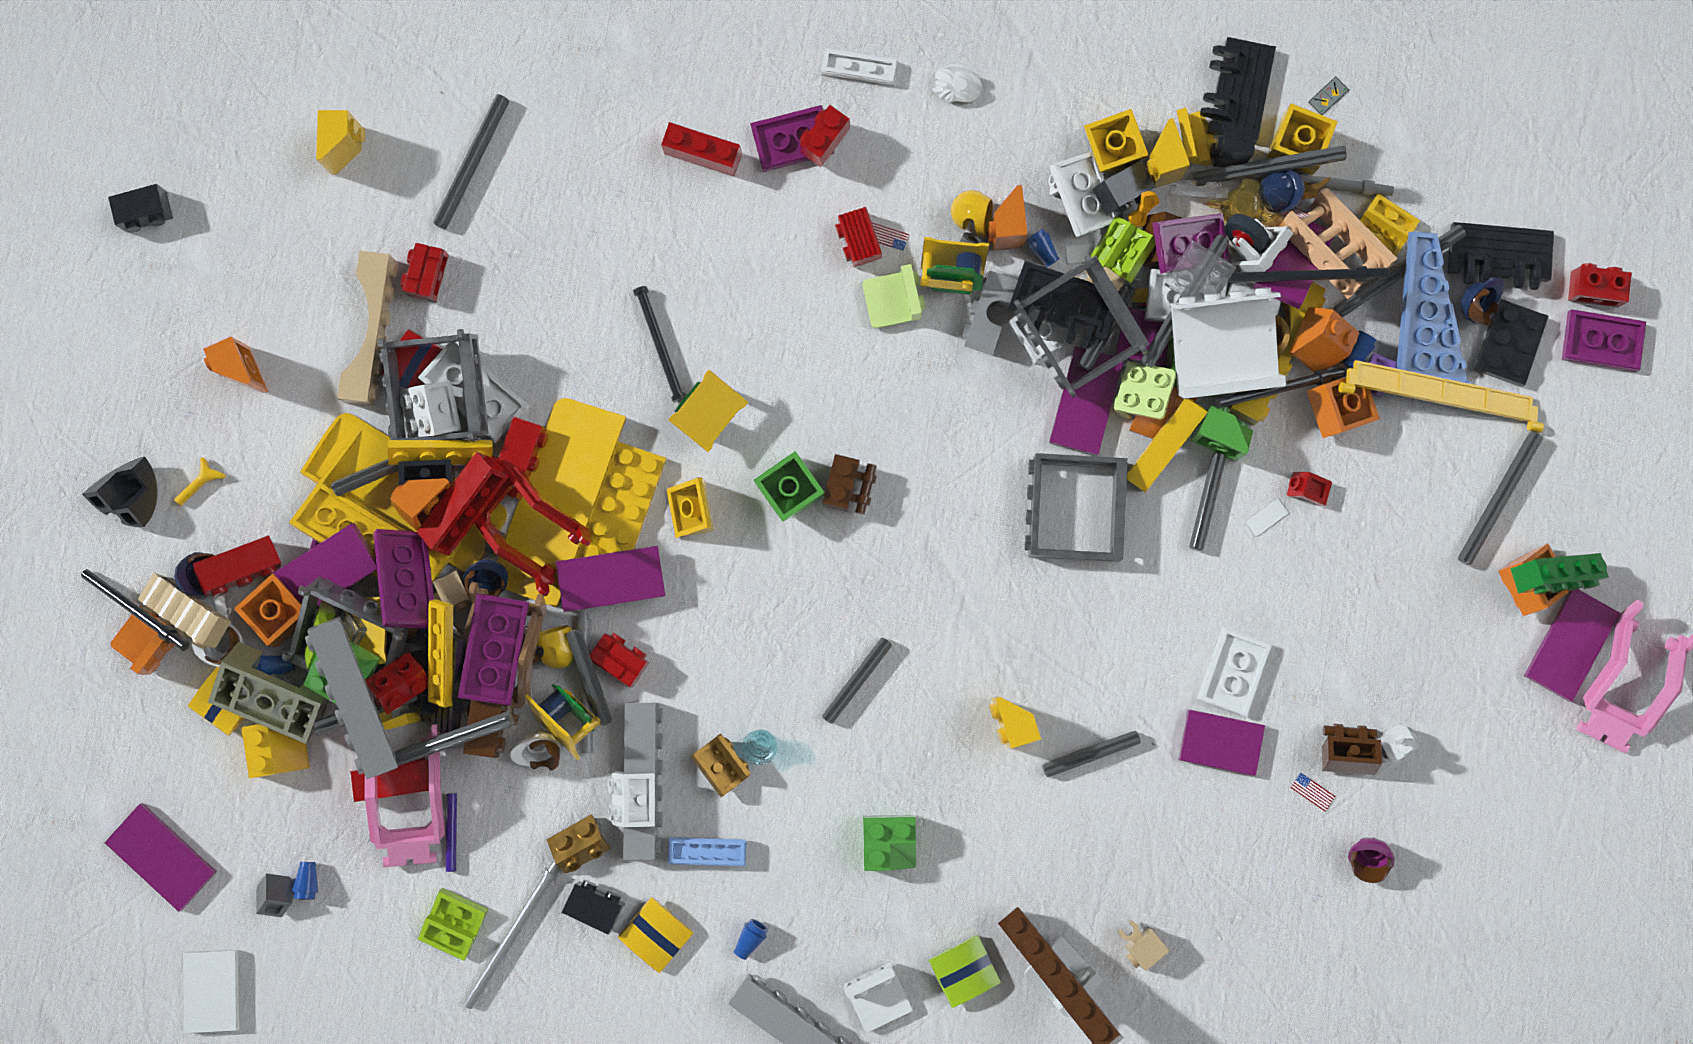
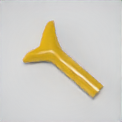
M201 457L198 477L174 500L182 506L205 483L215 479H224L226 475L211 469L208 461Z

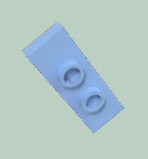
M669 837L668 864L746 866L747 839Z

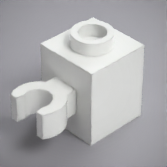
M1396 725L1377 736V739L1381 740L1382 758L1386 763H1394L1419 748L1416 743L1418 739L1415 732L1406 725Z

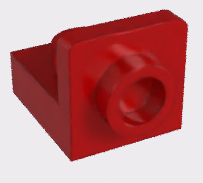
M1293 472L1289 481L1287 496L1300 497L1314 504L1326 506L1332 481L1311 472Z

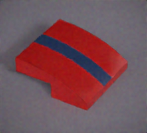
M408 329L400 341L423 339L424 337ZM436 344L396 348L400 386L407 389L425 385L418 377L443 348Z

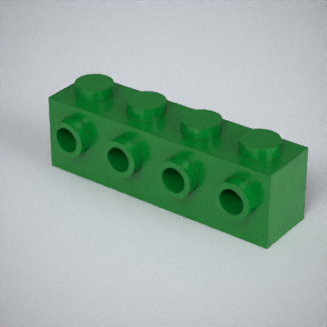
M1601 553L1535 559L1510 568L1518 594L1534 592L1535 595L1549 591L1556 593L1566 589L1568 591L1580 588L1589 589L1599 586L1600 580L1609 578L1607 565Z

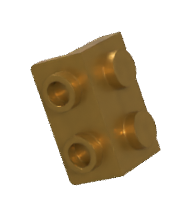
M719 734L690 757L722 798L748 778L751 773L745 760L739 758L734 752L731 741L723 737L722 734Z
M592 814L546 839L556 865L565 874L578 870L581 865L601 857L606 851L610 850V846L603 838L598 823Z

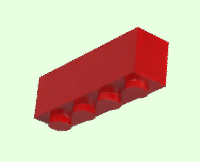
M476 451L417 533L431 550L450 556L509 475L494 458Z

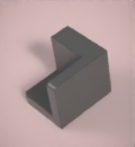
M266 873L256 889V914L283 917L292 903L291 877Z

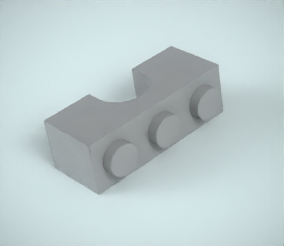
M990 270L987 278L983 277L982 288L977 290L982 292L980 300H974L970 314L974 315L972 323H966L962 338L966 339L965 347L993 356L1002 327L991 323L987 318L986 312L994 306L1008 309L1018 281L1017 279Z

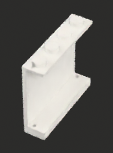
M1271 287L1255 289L1253 294H1246L1245 290L1231 291L1228 297H1220V293L1204 295L1203 300H1195L1193 296L1181 297L1178 303H1171L1178 396L1185 399L1286 386L1285 375L1279 374L1274 297H1281L1279 292L1271 291Z

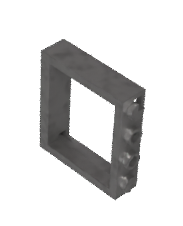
M1035 453L1033 460H1029L1028 475H1032V485L1027 487V500H1031V510L1026 511V525H1030V535H1025L1024 549L1029 550L1028 557L1122 561L1124 555L1128 458ZM1042 465L1113 469L1110 553L1038 548Z

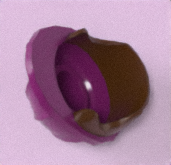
M1375 837L1360 839L1351 847L1348 854L1354 875L1364 882L1378 883L1384 881L1394 866L1395 857L1392 850L1384 841Z

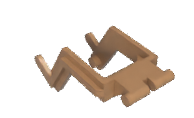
M471 582L469 587L472 606L462 638L466 639L465 654L476 594L488 595V590L479 589L476 582ZM540 594L537 595L535 604L529 603L527 616H531L519 656L518 686L514 688L511 706L507 705V711L512 714L514 719L513 725H517L519 721V715L514 714V707L522 709L523 705L528 703L525 695L528 694L531 697L533 656L547 610L544 595ZM470 706L467 708V716H469Z

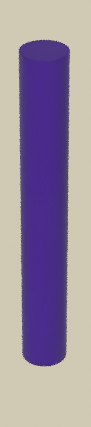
M447 793L446 872H456L457 793Z

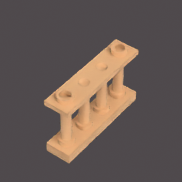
M1328 188L1321 191L1311 204L1310 208L1312 210L1307 213L1310 216L1300 219L1291 211L1279 226L1288 227L1292 231L1293 235L1289 240L1319 270L1349 269L1342 261L1353 253L1365 263L1362 266H1367V268L1389 269L1398 259ZM1320 217L1330 228L1317 236L1307 225ZM1338 235L1347 246L1334 253L1325 243ZM1355 279L1329 280L1347 299H1350L1363 284L1362 281L1355 282Z

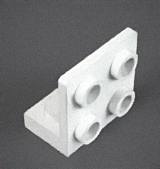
M451 380L400 390V404L404 409L406 418L405 428L410 438L433 436L461 430Z
M612 773V778L608 781L609 794H612V804L608 808L609 820H612V824L620 827L655 826V773Z
M1062 936L1058 937L1050 945L1089 994L1104 981ZM1030 965L1025 970V974L1067 1018L1069 1013Z
M891 962L844 984V992L847 998H850L865 1032L874 1030L912 1011V1007Z

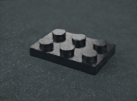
M1500 299L1497 303L1499 309L1493 312L1492 323L1488 327L1474 371L1523 387L1526 385L1549 316Z

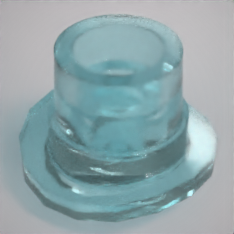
M756 730L750 732L744 738L742 752L744 757L754 764H768L777 753V742L767 730Z

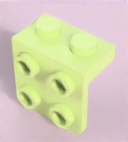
M911 264L901 266V272L863 281V291L870 323L873 328L877 329L921 319L922 310H925L923 295L918 296L916 286H920L917 271L912 270Z
M1128 361L1126 369L1122 374L1119 393L1115 398L1114 410L1121 417L1131 419L1133 414L1163 419L1176 379L1175 371L1157 366L1150 368L1141 363Z

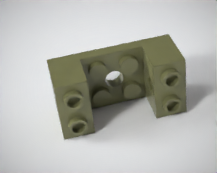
M238 642L221 662L208 703L306 744L315 732V721L323 718L329 700L307 688L304 684L299 688L257 670L263 652ZM261 696L269 698L272 704H265Z

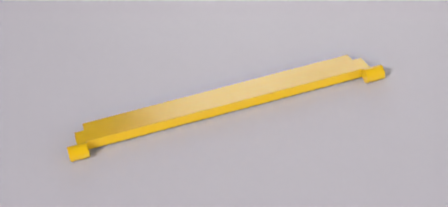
M1357 360L1354 361L1353 369L1349 368L1347 370L1346 383L1341 382L1339 385V392L1352 395L1356 386L1527 421L1528 431L1541 433L1544 429V424L1537 422L1538 407L1532 406L1533 397Z

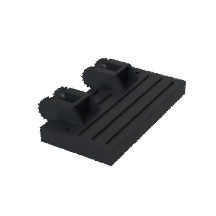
M1227 37L1224 46L1216 45L1213 47L1212 53L1214 55L1233 59V62L1210 61V69L1230 75L1220 74L1215 93L1207 92L1203 96L1205 102L1224 106L1223 110L1210 107L1201 108L1200 113L1203 117L1221 121H1210L1207 134L1220 135L1226 126L1256 129V144L1259 137L1276 46Z
M1453 222L1450 225V230L1460 225L1466 232L1464 238L1449 247L1448 273L1459 274L1462 272V263L1464 264V284L1472 283L1475 265H1480L1479 283L1486 282L1490 277L1510 278L1512 276V268H1514V287L1522 289L1524 285L1525 269H1530V290H1537L1540 281L1548 282L1551 280L1554 231Z
M1024 261L1008 310L1018 311L1014 304L1016 300L1021 302L1065 273ZM1077 277L1069 279L1024 307L1027 315L1030 308L1040 310L1037 320L1034 322L1038 332L1046 311H1049L1047 323L1065 329L1068 326L1069 320L1074 319L1066 343L1069 344L1074 341L1078 323L1088 326L1086 334L1081 341V348L1084 349L1088 346L1094 326L1098 327L1094 338L1105 341L1113 318L1111 311L1094 283ZM1019 322L1018 327L1023 328L1026 324L1022 326Z
M453 633L452 706L444 708L428 702V688L417 695L419 698L416 701L409 703L411 709L421 714V722L430 727L437 724L438 732L441 734L460 728L462 698H458L465 659L466 639ZM416 635L413 637L412 644L423 649V651H413L412 656L419 664L424 666V671L428 677V637Z

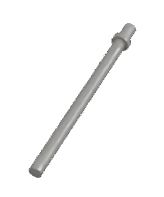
M554 859L549 867L543 870V877L463 1003L465 1007L473 1008L552 880L555 881L557 879V872L560 868L556 865Z

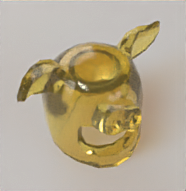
M1244 178L1238 188L1225 194L1222 201L1208 200L1206 206L1219 209L1218 212L1223 213L1225 225L1234 214H1244L1265 224H1270L1279 218V214H1270L1263 211L1264 203L1259 195L1260 183L1252 179Z

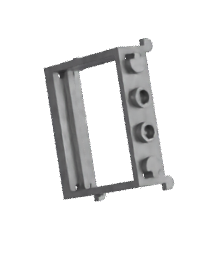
M1090 255L1085 257V262L1021 302L1019 300L1014 302L1018 309L1015 315L1022 326L1027 323L1032 331L1027 335L1035 347L1041 346L1045 353L1041 356L1048 369L1054 367L1058 374L1054 379L1061 390L1067 388L1072 398L1077 396L1074 392L1076 389L1140 350L1143 355L1148 352L1146 347L1150 345L1096 256L1091 257ZM1086 270L1131 344V347L1072 383H1069L1024 310V307Z
M457 329V335L395 342H386L385 337L378 339V345L382 348L379 355L380 361L384 365L382 382L387 392L385 408L390 418L388 435L391 437V440L468 438L470 442H474L477 436L489 435L477 334H464V329ZM459 342L469 432L406 438L403 408L400 404L401 388L396 348Z
M320 576L307 587L302 585L299 587L298 593L304 597L290 652L284 651L282 654L284 661H289L310 671V669H307L305 661V637L309 635L307 631L312 626L318 599L324 600L393 633L385 667L402 656L410 628L383 627L381 605L360 596L354 591L343 588L331 580Z

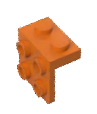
M148 612L150 615L159 620V616ZM134 615L128 618L111 641V647L133 663L130 669L141 675H151L159 667L161 660L167 652L174 647L172 643H166L160 639L157 632Z

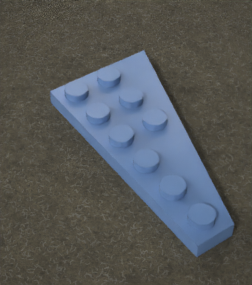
M1409 232L1396 369L1470 384V381H1467L1465 368H1467L1465 358L1462 359L1459 345L1461 339L1453 303L1450 304L1448 290H1450L1448 280L1445 281L1442 268L1444 261L1438 234Z

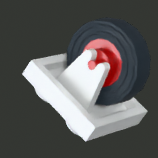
M1244 214L1232 215L1227 221L1224 231L1237 252L1231 258V263H1228L1226 266L1231 272H1265L1272 266L1273 260L1278 253L1287 246V241L1293 235L1292 231L1288 227L1266 228L1259 220H1254Z

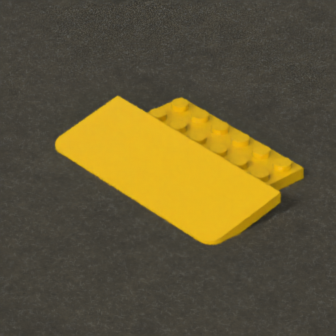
M569 398L559 399L553 406L545 428V434H548L547 443L543 449H539L537 455L539 465L535 472L531 471L529 480L543 499L587 527L592 542L589 546L581 542L578 545L574 544L568 538L570 534L568 531L531 508L523 496L518 501L505 540L508 545L542 567L545 563H549L556 569V572L553 574L555 581L552 585H549L550 593L546 597L544 596L546 604L556 608L559 607L561 601L556 561L635 549L667 458L619 442L627 420L626 416ZM498 556L497 562L501 563L508 571V584L505 590L536 600L537 595L540 593L536 589L535 579Z
M344 413L336 417L300 471L301 475L317 485L289 521V524L321 543L346 526L355 523L375 556L373 533L376 529L417 532L398 515L390 500L393 491L399 486V471L340 496H336L331 487V483L388 459V440H391V437L352 414ZM500 503L491 513L490 517L491 522L499 531H501L507 520V511ZM475 524L472 525L450 556L433 551L428 547L432 585L434 584L433 581L439 577L447 564L465 573L472 564L484 558L486 555L484 548L487 541ZM375 570L371 575L378 579V573Z

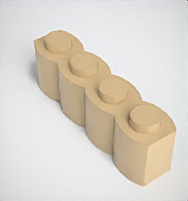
M154 572L138 597V600L144 604L142 607L144 610L160 615L158 619L161 622L170 626L174 625L178 634L188 638L190 636L192 638L191 643L202 649H205L207 646L216 648L231 623L227 617L215 611L196 596L187 595L181 591L176 582L170 578Z

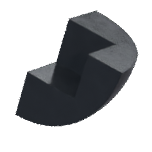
M144 456L111 471L90 486L82 495L103 514L108 515L112 513L117 515L122 524L131 527H145L156 508L158 496L157 481L150 463Z

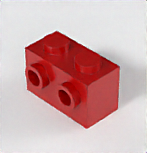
M831 105L826 110H820L815 117V125L811 130L806 129L799 140L801 142V154L819 167H822L850 129V118Z
M1592 263L1581 264V266L1571 271L1568 301L1618 308L1629 302L1632 272L1622 271L1620 267H1607L1604 269L1597 268V265Z
M409 652L365 680L372 698L387 715L428 688V677L424 669Z

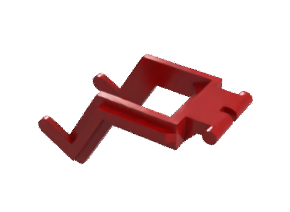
M495 456L492 457V458H494L499 464L501 463L500 459H498V458L495 457ZM506 466L504 470L509 477L474 524L493 551L533 577L537 591L546 597L550 593L549 585H552L555 581L553 574L556 572V569L549 563H545L542 567L508 545L491 522V513L512 487H516L531 508L570 533L568 538L574 544L578 545L581 542L589 546L592 542L590 532L587 527L543 499L521 469Z

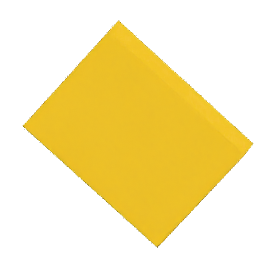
M1132 108L1084 125V130L1100 173L1121 172L1148 156Z
M702 477L666 489L675 538L714 531L706 484Z

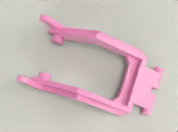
M1639 600L1633 602L1617 618L1610 660L1583 696L1587 710L1592 712L1591 717L1587 723L1581 721L1577 726V731L1596 740H1600L1605 734L1603 743L1623 753L1628 752L1630 744L1627 742L1634 733L1645 737L1647 733L1653 731L1681 693L1686 656L1693 649V634L1689 638L1680 635L1676 639L1670 637L1666 641L1665 648L1670 651L1665 686L1645 714L1637 716L1604 700L1603 696L1627 664L1631 636L1639 626V621L1635 620L1634 617L1643 607V602Z
M437 724L431 725L428 738H421V742L439 736ZM440 752L428 755L429 797L432 821L427 826L390 830L382 826L377 797V776L366 779L365 776V804L370 842L375 844L376 849L387 848L388 857H383L384 868L406 866L407 859H413V865L437 863V853H430V844H439L440 839L445 835L441 795Z

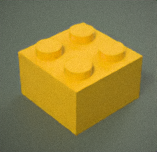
M1290 103L1283 113L1266 158L1270 159L1328 148L1338 121ZM1321 165L1298 168L1296 170L1314 175Z

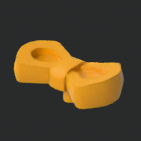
M1146 191L1141 194V203H1138L1135 211L1128 214L1130 223L1136 227L1146 225L1148 213L1160 202L1156 193Z

